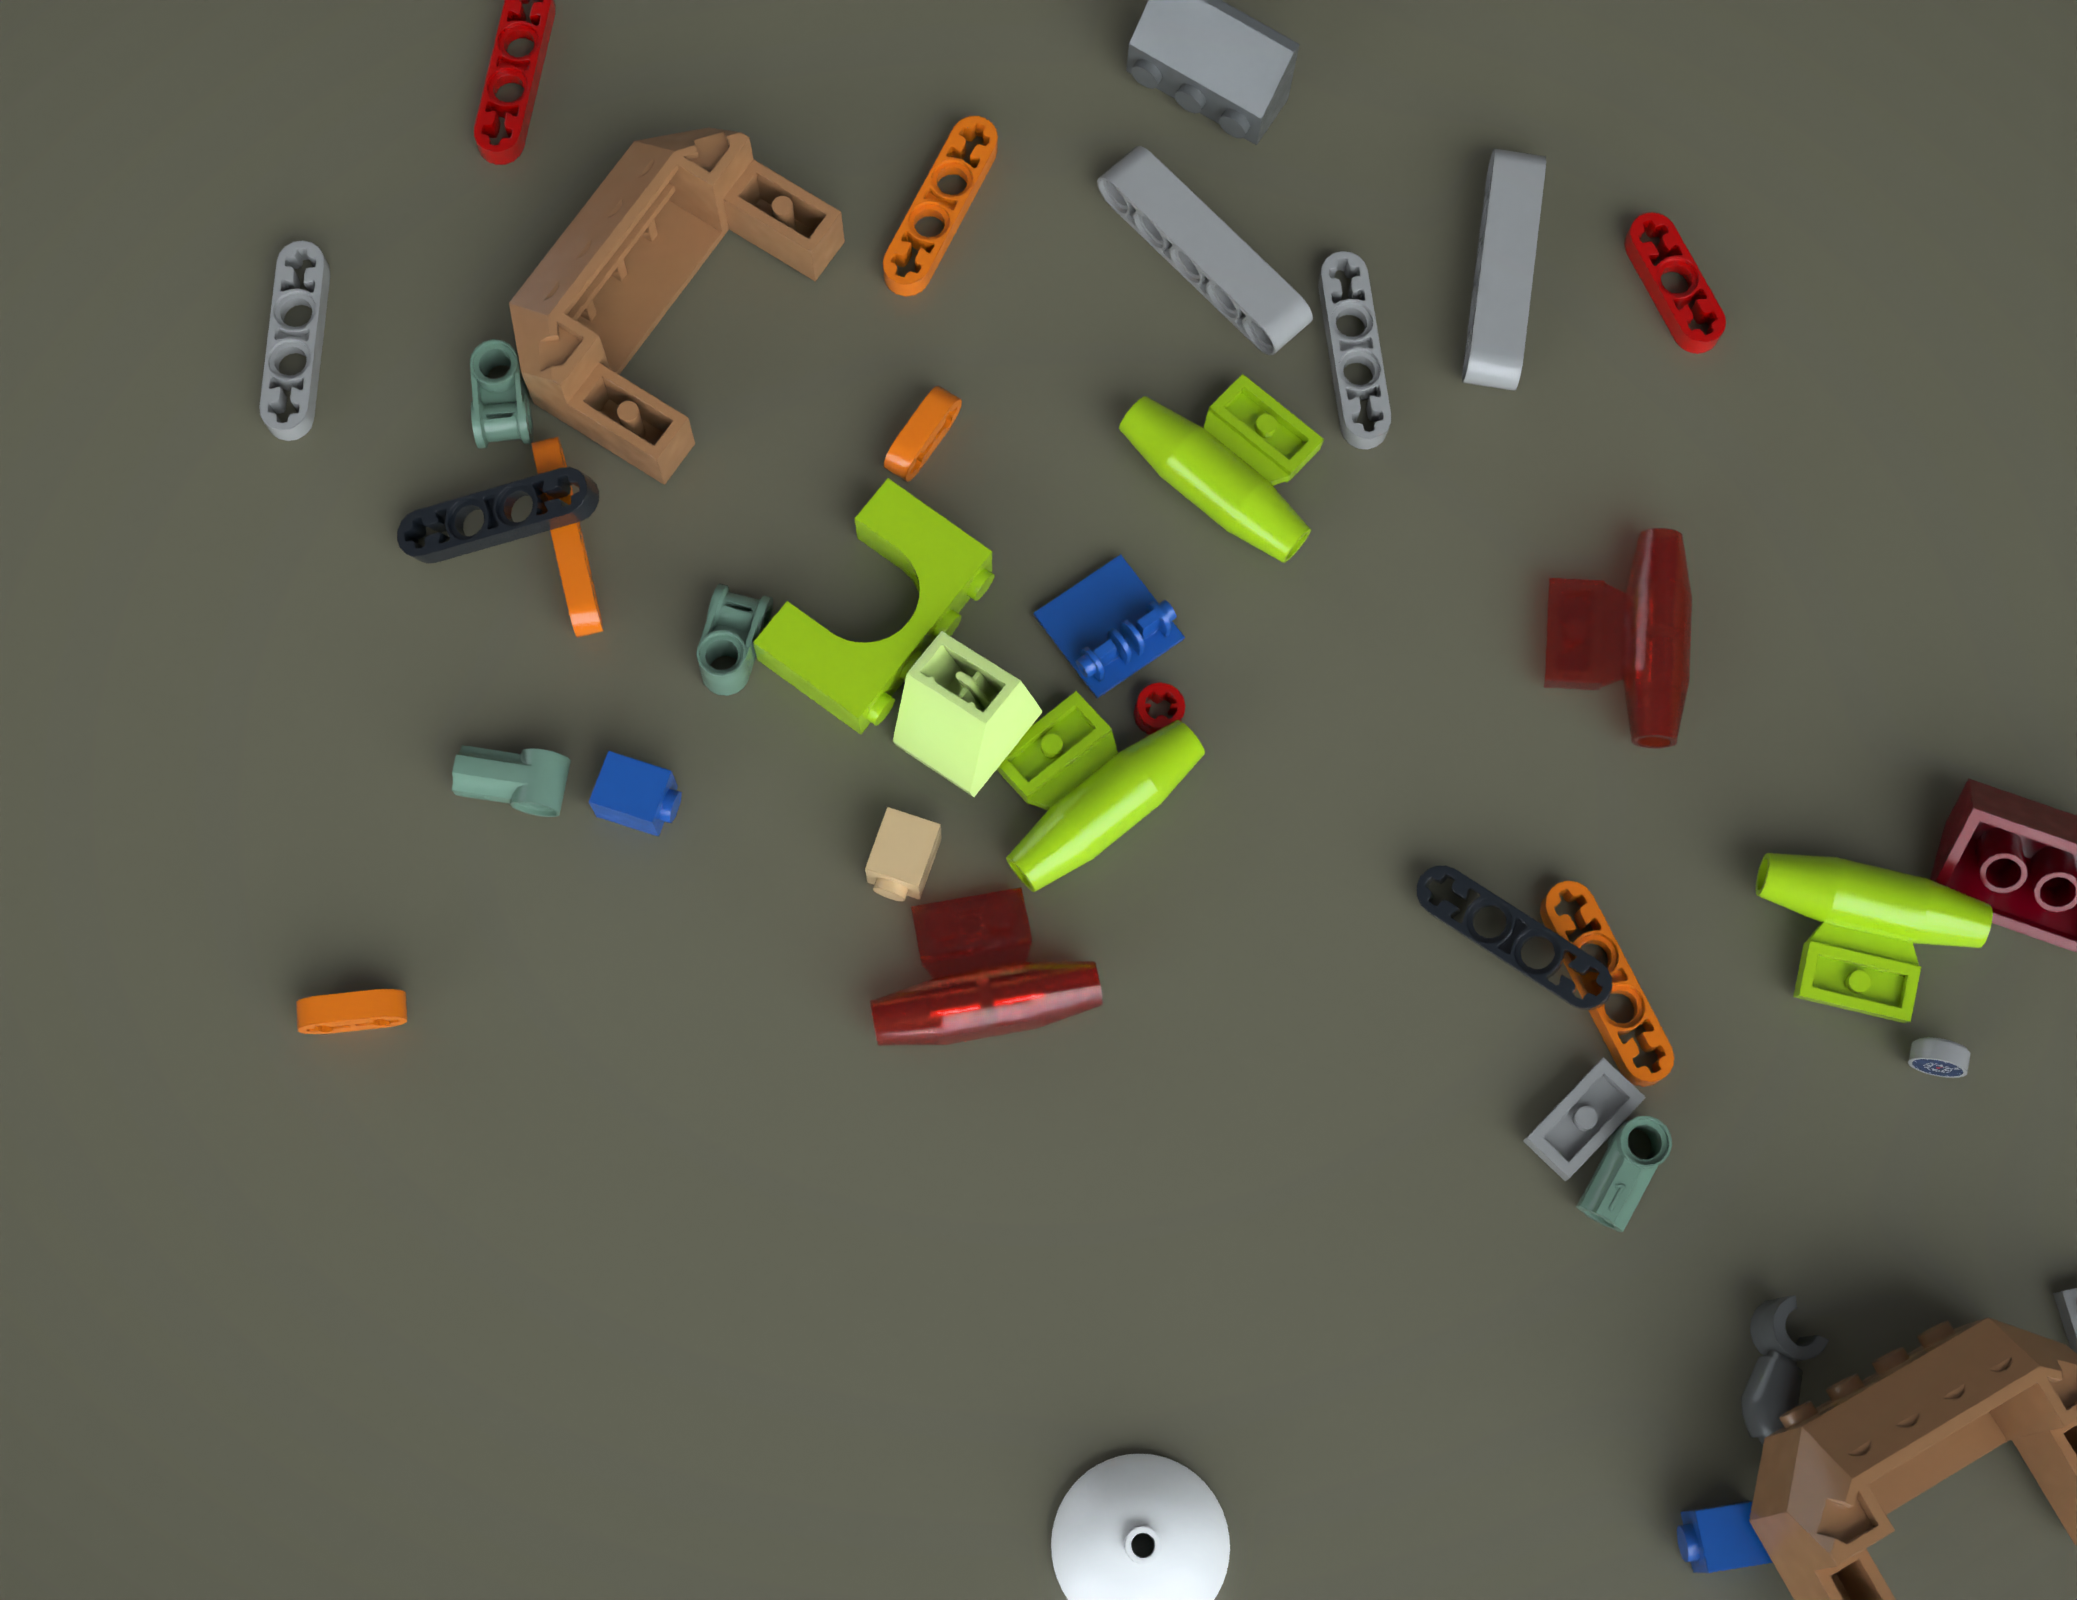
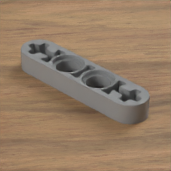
M303 240L295 241L285 246L279 253L276 262L259 405L260 416L271 434L285 441L297 440L305 436L312 428L314 422L330 284V266L322 251L312 242ZM304 260H310L313 267L306 268L303 283L307 290L300 289V279L294 270L301 268ZM304 305L312 309L311 318L304 325L293 327L285 324V315L291 308ZM297 353L306 357L307 362L304 369L296 375L288 376L279 372L280 362L289 354ZM283 390L291 391L290 400L297 413L289 414L287 422L281 423L276 413L281 414L286 410L287 396Z
M1340 251L1331 254L1325 259L1319 275L1318 289L1340 429L1343 438L1351 446L1368 450L1377 447L1384 441L1391 424V409L1368 269L1365 262L1358 255L1352 252ZM1338 270L1344 271L1346 278L1351 279L1348 290L1349 299L1342 301L1341 282L1339 279L1334 278ZM1342 316H1355L1363 322L1365 331L1355 337L1346 336L1338 330L1336 321ZM1352 363H1361L1371 370L1373 378L1367 384H1353L1345 377L1344 368ZM1368 399L1366 405L1368 419L1375 422L1373 430L1370 432L1364 430L1363 424L1356 423L1361 409L1360 401Z

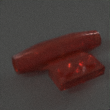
M1653 528L1642 531L1639 534L1626 593L1606 584L1605 580L1549 578L1544 688L1599 690L1623 679L1631 741L1634 745L1643 748L1661 749L1677 744L1690 682L1692 592L1683 535L1679 531L1667 528Z
M1022 887L911 906L921 966L926 969L933 979L870 1001L878 1046L951 1045L1034 1030L1103 1005L1100 980L1095 961H1027L1032 947V936Z

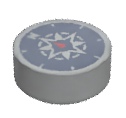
M1924 1037L1912 1042L1908 1064L1912 1068L1929 1075L1959 1078L1966 1076L1968 1073L1971 1053L1965 1046L1954 1041Z

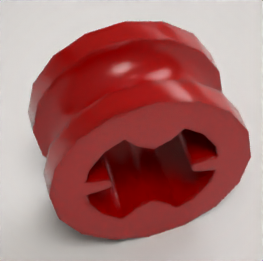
M1158 682L1148 685L1141 691L1135 703L1133 713L1135 723L1141 731L1151 735L1176 720L1181 721L1186 707L1184 697L1171 684ZM1165 699L1171 704L1168 715L1174 716L1170 719L1164 715H1159L1154 719L1148 714L1151 704L1146 702L1149 700L1159 704Z

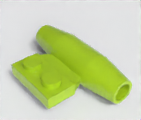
M1244 374L1209 407L1203 427L1147 396L1140 398L1122 419L1119 430L1158 475L1227 532L1282 563L1290 560L1310 535L1311 529L1273 486L1283 482L1288 483L1320 450L1324 438Z
M1077 691L1071 694L1032 725L997 768L1002 777L1028 805L1032 804L1048 810L1006 857L1009 866L1016 876L1030 891L1036 892L1098 856L1162 804L1204 756L1205 750L1197 736L1185 723L1176 720L1118 753L1112 728Z
M1766 853L1761 861L1756 879V896L1821 922L1808 940L1804 942L1793 997L1901 1023L1911 1022L1921 966H1919L1913 944L1981 948L1987 940L1992 924L1993 911L1988 903L1924 877L1838 857Z

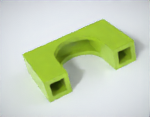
M889 478L886 479L855 517L857 539L900 568L914 583L919 594V600L909 622L898 632L885 639L865 643L854 642L836 636L793 604L786 601L753 642L759 662L860 735L870 723L877 726L886 718L895 703V698L892 696L905 681L908 671L941 631L949 636L953 634L962 618L959 614L961 609L970 598L978 601L988 590L995 576L991 573L992 551Z

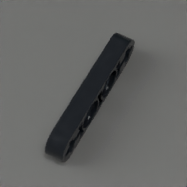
M563 467L415 510L407 514L401 521L397 531V541L405 554L426 564L441 562L581 522L589 518L596 510L599 503V489L589 476L575 468ZM571 485H575L579 488V492L571 496L570 505L559 499L570 495ZM545 493L554 499L548 501V498L545 495ZM530 495L533 502L530 515L521 522H514L511 516L514 503L519 498ZM474 510H482L484 523L481 529L472 536H466L463 530L465 518ZM426 527L438 532L425 537ZM447 531L449 537L442 534L441 532ZM425 537V546L418 544V540Z
M1434 866L1427 869L1420 876L1417 883L1418 900L1421 906L1439 921L1575 1008L1594 1010L1602 1007L1609 1000L1612 992V977L1608 968L1596 958L1454 868ZM1447 878L1453 879L1454 882L1451 887L1453 892L1465 901H1468L1471 891L1480 895L1467 907L1462 923L1453 919L1461 911L1449 901L1443 900L1438 906L1431 904L1434 895L1428 887L1433 881L1442 884ZM1485 907H1496L1506 916L1504 931L1494 938L1480 936L1474 928L1476 914ZM1534 937L1547 939L1554 947L1555 956L1552 962L1542 969L1531 968L1522 959L1521 951L1524 944ZM1566 952L1576 957V959L1568 964L1569 968L1584 976L1590 969L1599 973L1596 982L1602 990L1598 996L1587 993L1583 999L1577 998L1574 995L1577 989L1576 984L1564 975H1561L1559 985H1555L1548 980L1561 968Z

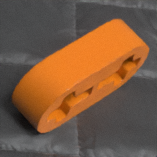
M935 386L892 443L884 460V468L906 482L911 481L953 425L959 414L962 400L941 386Z
M374 989L318 995L296 1001L298 1032L304 1034H331L387 1028L407 1022L406 992L398 989Z

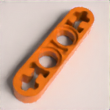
M968 116L958 121L953 127L889 245L883 259V273L887 287L895 294L905 297L914 296L922 292L929 284L996 159L998 152L997 129L986 118ZM976 136L982 137L983 145L977 144L970 155V164L964 161L966 141L972 142ZM947 175L960 176L967 183L966 188L962 192L954 195L942 192L937 185ZM931 216L942 221L944 229L934 237L922 236L915 229L916 223L924 217ZM913 247L918 251L915 257L916 273L909 271L905 277L898 276L897 266L905 267L912 256Z
M558 436L532 442L538 474L567 467ZM572 485L570 495L559 498L568 505L571 504V496L573 495ZM545 493V495L548 498V501L554 499ZM580 522L550 530L566 603L576 637L604 632Z
M1560 882L1548 891L1541 902L1540 914L1545 927L1569 941L1567 936L1571 935L1577 928L1568 914L1559 916L1555 908L1561 902L1560 896H1563L1568 903L1578 902L1580 909L1574 914L1578 927L1582 930L1587 924H1590L1594 931L1583 933L1572 944L1578 948L1586 944H1596L1603 948L1608 957L1607 968L1612 977L1611 995L1622 994L1629 998L1634 1007V1016L1630 1022L1617 1023L1606 1014L1605 1004L1602 1007L1588 1011L1620 1073L1636 1086L1646 1087L1654 1085L1666 1077L1674 1066L1672 1046L1592 893L1579 882ZM1566 952L1563 962L1573 982L1576 984L1582 999L1587 993L1598 996L1602 990L1596 982L1599 973L1589 971L1584 976L1569 968L1568 964L1576 959V957ZM1640 1024L1644 1026L1646 1032L1636 1037L1637 1041L1645 1053L1654 1050L1659 1059L1652 1065L1654 1073H1651L1647 1066L1639 1068L1635 1066L1633 1058L1639 1054V1048L1633 1037L1624 1044L1619 1038L1621 1035L1630 1033Z

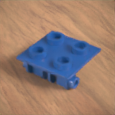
M1121 554L1033 613L1034 617L1097 699L1185 639L1173 622L1177 615L1170 603L1166 600L1158 603Z

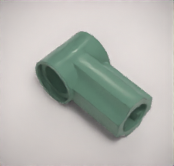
M462 745L459 753L456 754L452 770V791L457 796L509 803L514 809L524 813L556 817L560 815L571 760L562 754L544 749H524L521 754Z
M1638 1116L1623 1122L1609 1136L1608 1148L1576 1208L1601 1225L1618 1232H1623L1658 1165L1663 1163L1670 1155L1672 1138L1667 1126L1659 1119L1651 1116ZM1633 1129L1643 1131L1651 1141L1650 1154L1644 1160L1632 1154L1628 1147L1629 1133Z

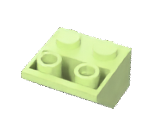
M941 631L906 675L893 742L897 747L975 797L1043 711L1021 680Z

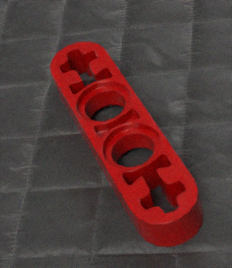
M530 0L504 1L474 125V138L481 156L489 163L495 165L509 164L521 156L524 149L556 14L554 0L534 2L530 12L531 23L526 22V14L523 4H529ZM525 38L534 43L533 50L523 57H515L507 52L509 44L514 40ZM508 83H516L524 88L522 96L512 102H504L496 97L498 89ZM499 117L504 118V126L508 138H501L499 145H492L490 138H497L501 126Z

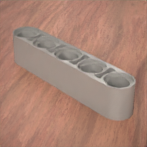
M1136 146L1098 178V188L1106 202L1263 353L1274 355L1312 322L1313 315L1311 309L1303 297L1149 150L1142 146Z
M1495 148L1492 151L1485 185L1462 371L1463 383L1513 391L1517 389L1525 351L1546 171V156Z

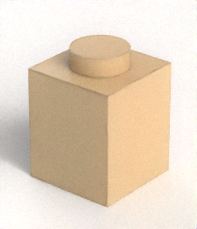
M887 807L865 867L867 883L874 885L873 891L895 901H905L906 896L920 900L942 839L941 824Z

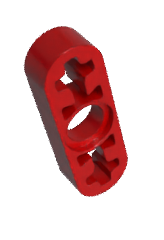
M1655 212L1644 213L1638 216L1633 221L1624 241L1625 251L1676 343L1683 350L1690 353L1700 354L1711 350L1725 330L1726 317L1673 222L1668 217ZM1644 232L1650 238L1658 236L1661 239L1657 248L1651 241L1643 243L1640 240ZM1659 256L1661 261L1656 266H1654V263L1656 262ZM1669 272L1682 275L1688 283V290L1683 293L1668 291L1661 282V276ZM1692 300H1696L1692 309H1690L1688 304ZM1693 318L1698 324L1707 323L1710 326L1706 334L1701 329H1690L1689 325Z

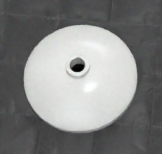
M1128 1454L1108 1459L1094 1466L1082 1475L1069 1489L1058 1508L1053 1524L1051 1537L1052 1562L1059 1585L1068 1600H1214L1223 1584L1229 1563L1230 1540L1228 1526L1223 1510L1215 1495L1206 1483L1190 1469L1162 1456ZM1139 1533L1148 1534L1154 1542L1153 1552L1145 1558L1136 1556L1131 1548L1133 1538Z

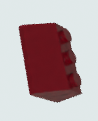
M1968 778L1945 823L1930 880L1990 904L1993 911V924L2077 953V815Z

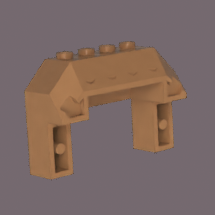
M703 128L634 141L509 302L520 369L533 403L663 485L667 483L695 445L689 418L619 374L728 230H731L815 282L845 242L842 212L754 160L750 137L742 132Z
M1989 1317L1954 1329L1947 1320L1919 1334L1917 1339L1921 1346L1907 1354L1904 1347H1900L1873 1361L1871 1364L1876 1373L1866 1379L1861 1380L1858 1374H1853L1828 1387L1825 1391L1830 1400L1815 1408L1812 1401H1807L1782 1414L1779 1419L1784 1427L1764 1439L1749 1521L1793 1599L1896 1600L1866 1549L1895 1531L1887 1514L2010 1440L2015 1444L2073 1543L2077 1545V1353L2066 1344Z

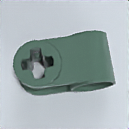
M491 339L484 341L474 349L470 358L473 397L471 402V418L477 448H487L489 442L521 439L524 444H532L534 440L532 414L527 386L520 369L519 357L515 349L503 340ZM500 365L510 367L508 373L501 378L491 379L487 377L490 370Z
M721 583L715 588L696 654L703 683L711 692L717 695L729 696L738 693L746 686L756 659L753 642L771 621L773 611L772 597L764 595L761 599L733 593L730 592L728 585ZM722 656H731L737 660L735 665L726 670H716L710 666L715 659Z

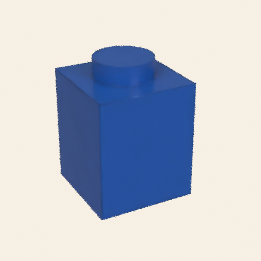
M608 751L589 799V804L598 818L659 837L664 822L672 823L681 803L682 792L677 790L678 785L671 770Z
M1753 1501L1681 1512L1683 1525L1677 1527V1541L1681 1556L1685 1562H1691L1693 1573H1712L1773 1563L1749 1521Z

